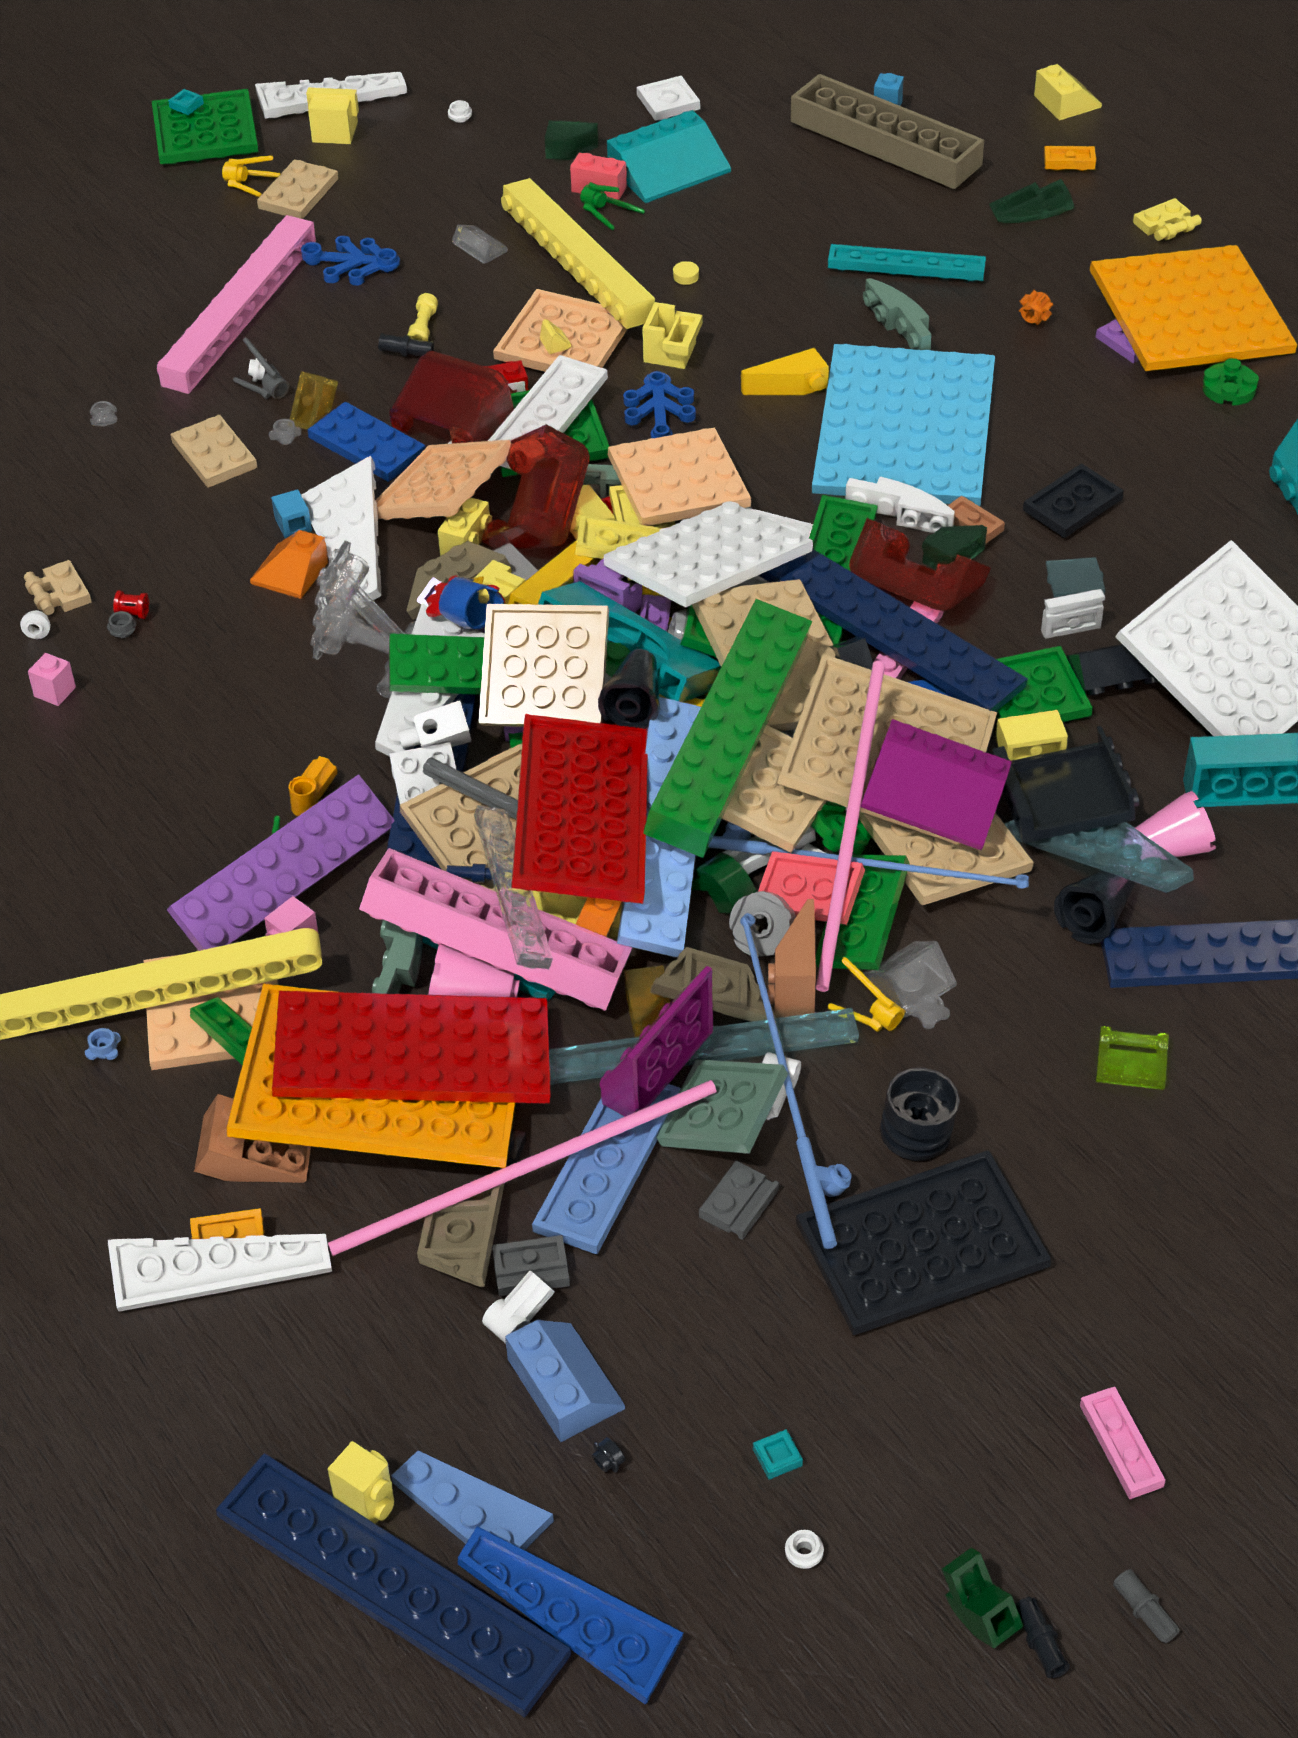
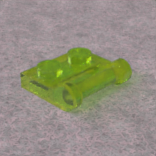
M1101 1026L1096 1082L1164 1090L1169 1034L1158 1032V1036L1111 1031V1027ZM1110 1044L1151 1048L1156 1049V1053L1111 1049L1109 1046Z

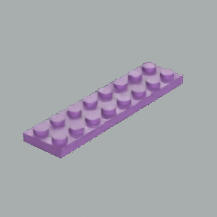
M358 774L173 903L167 911L198 951L232 944L263 922L266 916L292 896L296 898L391 830V824L395 820Z

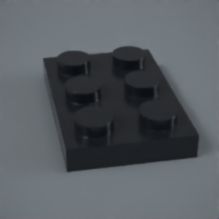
M1081 463L1025 500L1023 511L1066 538L1122 500L1124 490Z

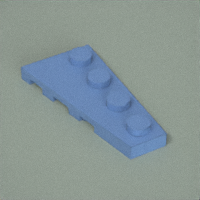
M417 1451L391 1475L394 1485L465 1544L478 1526L526 1550L554 1522L552 1513L421 1451Z

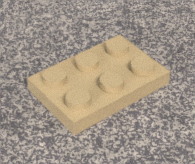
M294 159L257 199L258 209L303 219L338 180V171Z
M221 415L208 418L170 434L174 446L207 488L258 468L255 457Z

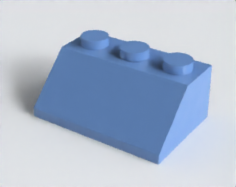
M536 1320L505 1336L508 1361L560 1443L625 1409L623 1401L571 1323Z

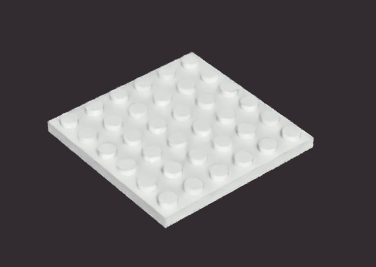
M1232 540L1127 624L1115 636L1213 736L1284 734L1298 722V606Z

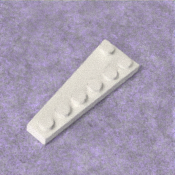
M401 72L347 76L345 81L323 78L324 81L322 83H309L308 79L300 80L299 85L287 86L285 81L255 84L256 93L265 119L279 118L283 115L294 113L301 114L308 111L306 95L308 87L357 90L358 102L373 101L377 98L388 96L396 97L399 94L407 93L406 83Z
M326 1234L275 1235L273 1237L261 1235L225 1239L222 1236L210 1237V1239H189V1237L174 1238V1240H154L153 1238L108 1240L116 1306L119 1312L332 1272Z

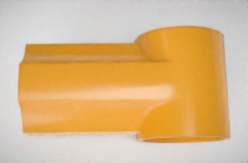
M319 756L318 759H313L302 776H298L290 781L289 794L291 810L294 815L300 816L317 804L336 777L337 767L328 758Z

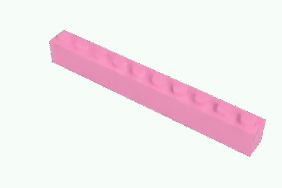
M286 215L276 225L271 234L263 240L262 244L251 254L246 263L238 269L233 278L225 284L224 288L212 299L208 307L199 314L195 322L186 329L182 337L173 344L170 351L158 362L157 373L159 374L162 387L187 394L195 388L302 261L301 247L306 243L316 242L314 222Z

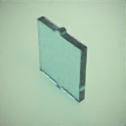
M1096 557L1046 561L1047 583L1051 584L1054 598L1101 589L1103 594H1105L1102 580L1104 573L1099 570Z

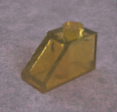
M301 371L288 425L309 429L325 417L332 409L338 381Z
M663 965L624 970L625 993L635 1042L639 1040L643 1029L647 1025H652L659 1017L663 1006L669 1003V998L650 993L654 980L657 977L660 978L665 972Z

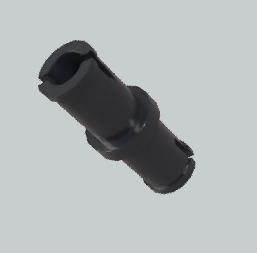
M381 333L378 348L379 351L401 353L404 357L415 355L431 359L434 353V341L411 339L410 335L399 337Z
M1023 1598L1015 1605L1027 1633L1026 1642L1030 1649L1035 1650L1047 1678L1060 1677L1070 1669V1665L1057 1643L1058 1634L1054 1626L1048 1624L1037 1598Z

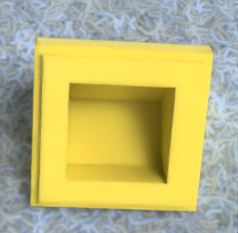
M548 319L542 321L540 340L549 354L567 350L571 347V343L562 329Z

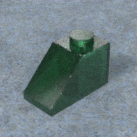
M549 120L545 134L546 159L571 160L576 158L579 152L586 153L598 147V123Z
M983 525L941 527L935 533L925 538L922 544V563L947 578L952 577L985 549L987 527Z

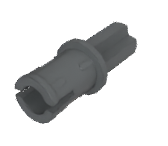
M1132 1569L1121 1573L1114 1580L1113 1586L1133 1609L1132 1614L1135 1618L1141 1617L1161 1642H1170L1179 1633V1628L1159 1605L1160 1598L1156 1594H1151Z

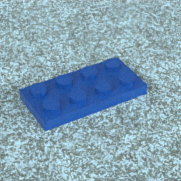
M347 402L342 403L307 429L310 439L355 464L371 456L375 462L373 474L387 482H390L402 473L426 448L423 443Z

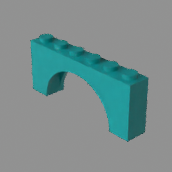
M581 581L547 590L541 594L538 605L608 606V640L614 643H621L630 651L643 649L655 656L660 695L668 699L685 702L709 693L721 669L720 663L700 651L680 645L681 640Z

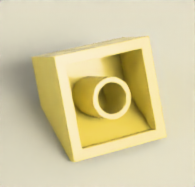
M1058 64L1036 71L1034 96L1059 121L1101 108L1102 103L1075 77Z

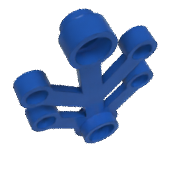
M348 236L337 237L335 239L337 251L347 253L322 251L321 245L316 242H309L301 247L302 259L307 265L314 266L319 264L320 261L343 262L323 270L324 281L327 283H336L340 279L339 274L349 271L350 284L361 285L365 281V276L378 270L390 272L400 265V257L396 251L390 248L381 249L373 238L362 239L360 241V251ZM362 264H367L366 266H364V267H362V268H360V269H353V268L358 267V266H360V265H362Z
M654 371L644 378V385L637 391L627 390L623 394L624 405L630 407L624 412L625 422L628 425L639 424L643 417L654 410L655 426L651 430V438L673 435L672 430L666 425L665 410L678 416L682 422L689 423L696 418L695 407L689 405L694 402V390L689 387L678 388L671 384L669 375L661 371ZM667 393V394H669V395H671V396L677 398V399H678V402H679L680 404H682L683 406H681V405H679V404L673 402L672 400L666 398V397L664 396V394ZM649 394L653 395L651 399L636 408L640 404V400Z

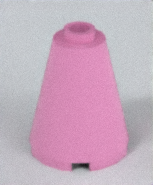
M1193 791L1184 793L1125 835L1126 841L1122 842L1127 858L1129 860L1134 859L1139 864L1206 853L1216 849V846L1210 843L1215 841V835L1204 807L1197 809L1193 802L1199 799Z
M439 944L428 995L517 997L520 980L514 979L515 973L497 969L491 963L476 957H468L457 949Z

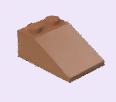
M807 899L775 949V963H768V983H774L768 984V996L770 1003L774 1004L775 1018H814L816 986L814 899Z

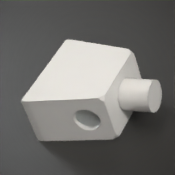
M460 701L413 716L415 727L398 731L403 749L420 744L422 747L451 742V747L472 742ZM429 729H436V732L433 734L426 733Z

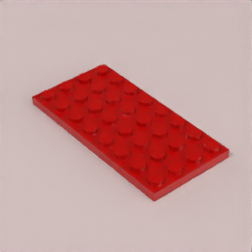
M525 714L511 888L643 904L646 835L643 832L646 824L648 754H645L648 729Z
M279 991L272 1097L550 1103L547 998Z

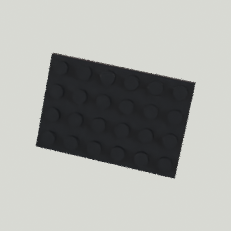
M989 1150L828 1204L827 1207L837 1245L834 1248L826 1249L823 1247L814 1209L796 1215V1224L853 1336L1048 1268L1051 1264V1257Z

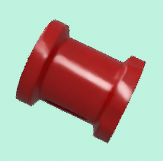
M118 590L114 597V613L125 611L131 615H137L140 619H146L149 611L148 594L132 595ZM134 603L135 606H128L127 604Z

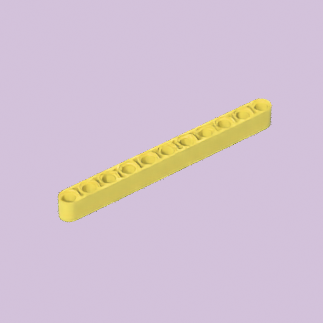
M301 928L0 994V1040L309 973L317 970L322 965L319 934L314 929Z

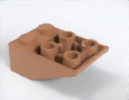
M217 1094L203 1117L194 1172L233 1182L305 1183L311 1146L227 1137V1124L234 1099Z

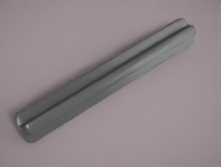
M432 757L428 758L424 763L423 773L516 819L517 799Z

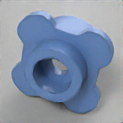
M99 1028L90 1033L87 1038L89 1048L85 1050L87 1059L113 1060L118 1056L116 1048L117 1043L121 1041V1037L117 1032H112L106 1028Z

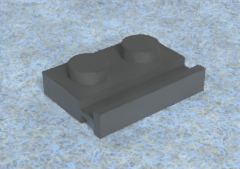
M735 1161L699 1209V1218L728 1233L732 1231L738 1235L739 1239L743 1240L778 1193L779 1182H771L766 1179V1175Z
M562 1235L492 1245L499 1296L509 1295L529 1271H532L551 1289L570 1286Z

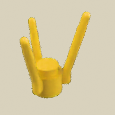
M271 155L245 159H229V161L225 162L222 169V176L224 181L228 182V187L238 188L257 197H260L262 194L241 184V182L246 181L248 175L278 178L281 173L248 170L244 166V164L272 161L273 156Z
M844 957L842 963L878 998L870 1008L873 1018L871 1019L832 1003L828 1004V1009L869 1025L877 1032L882 1027L888 1031L895 1029L902 1021L905 1010L886 997L848 958Z

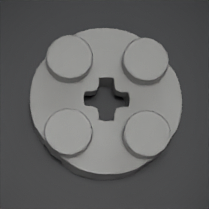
M760 891L744 896L734 905L729 918L730 929L733 930L735 944L740 950L751 955L740 919L746 913L751 914L755 918V922L757 918L762 919L765 916L768 923L767 930L763 929L760 933L758 931L759 925L754 923L750 928L758 957L775 955V949L796 918L794 910L789 907L782 897L772 892Z

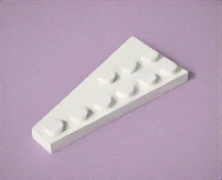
M424 603L421 604L412 634L485 637V633L477 629L460 627L447 620L443 615L428 617L426 614L428 605ZM392 691L375 741V749L388 756L390 753L413 749L415 746L406 749L402 748L398 731L415 727L413 716L451 704L458 694Z

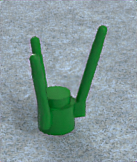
M590 182L583 188L580 195L581 202L584 204L583 209L592 213L610 230L615 229L614 225L596 210V208H602L606 202L641 214L645 212L642 208L608 197L604 193V191L619 192L618 187L597 185Z

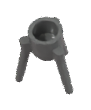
M245 337L243 342L268 373L262 378L263 388L237 377H234L233 381L261 394L265 399H268L270 396L274 399L283 398L289 391V383L280 375L274 365L268 364L255 346Z

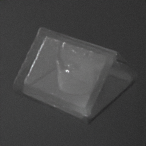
M937 941L913 942L883 960L879 970H867L864 972V975L886 997L905 1010V1017H908L951 990L957 983Z

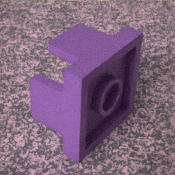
M604 558L597 565L591 564L587 567L579 564L574 569L573 583L581 581L634 613L641 607L642 585L635 583L630 588V584L621 581L625 577L624 575L604 566Z

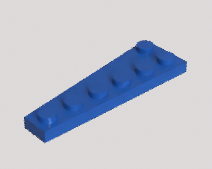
M478 1526L458 1556L459 1566L568 1646L640 1702L647 1705L682 1640L683 1632Z

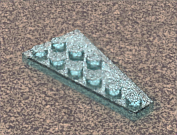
M1014 820L1006 823L1005 826L1015 839L1022 842ZM1127 822L1025 843L1165 893L1176 890L1180 886L1194 880L1193 869Z

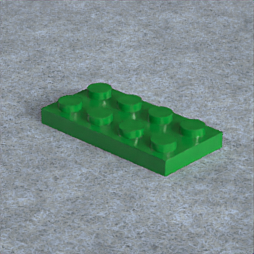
M852 854V857L910 864L906 855ZM864 866L865 872L847 925L840 924L832 968L848 969L842 963V959L846 957L858 969L879 970L907 871ZM827 922L825 923L823 933L819 942V946L815 955L816 965L818 968L820 964Z

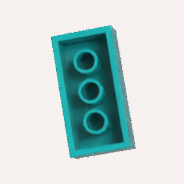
M1298 733L1191 737L1183 777L1185 792L1193 791L1199 799L1193 801L1196 807L1298 803Z

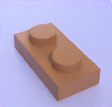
M960 496L948 505L955 511L954 525L984 544H987L1004 531V521L963 496Z

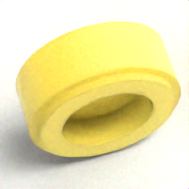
M688 261L677 263L673 267V279L682 285L693 284L699 279V267L695 263Z

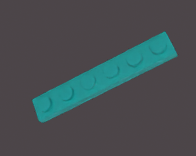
M831 244L828 256V268L881 272L893 275L905 274L918 277L930 276L943 279H966L968 281H983L986 256Z

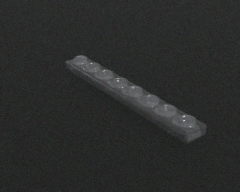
M477 805L474 818L516 964L529 969L541 968L549 970L553 957L533 891L511 888L515 833L509 813L504 809Z

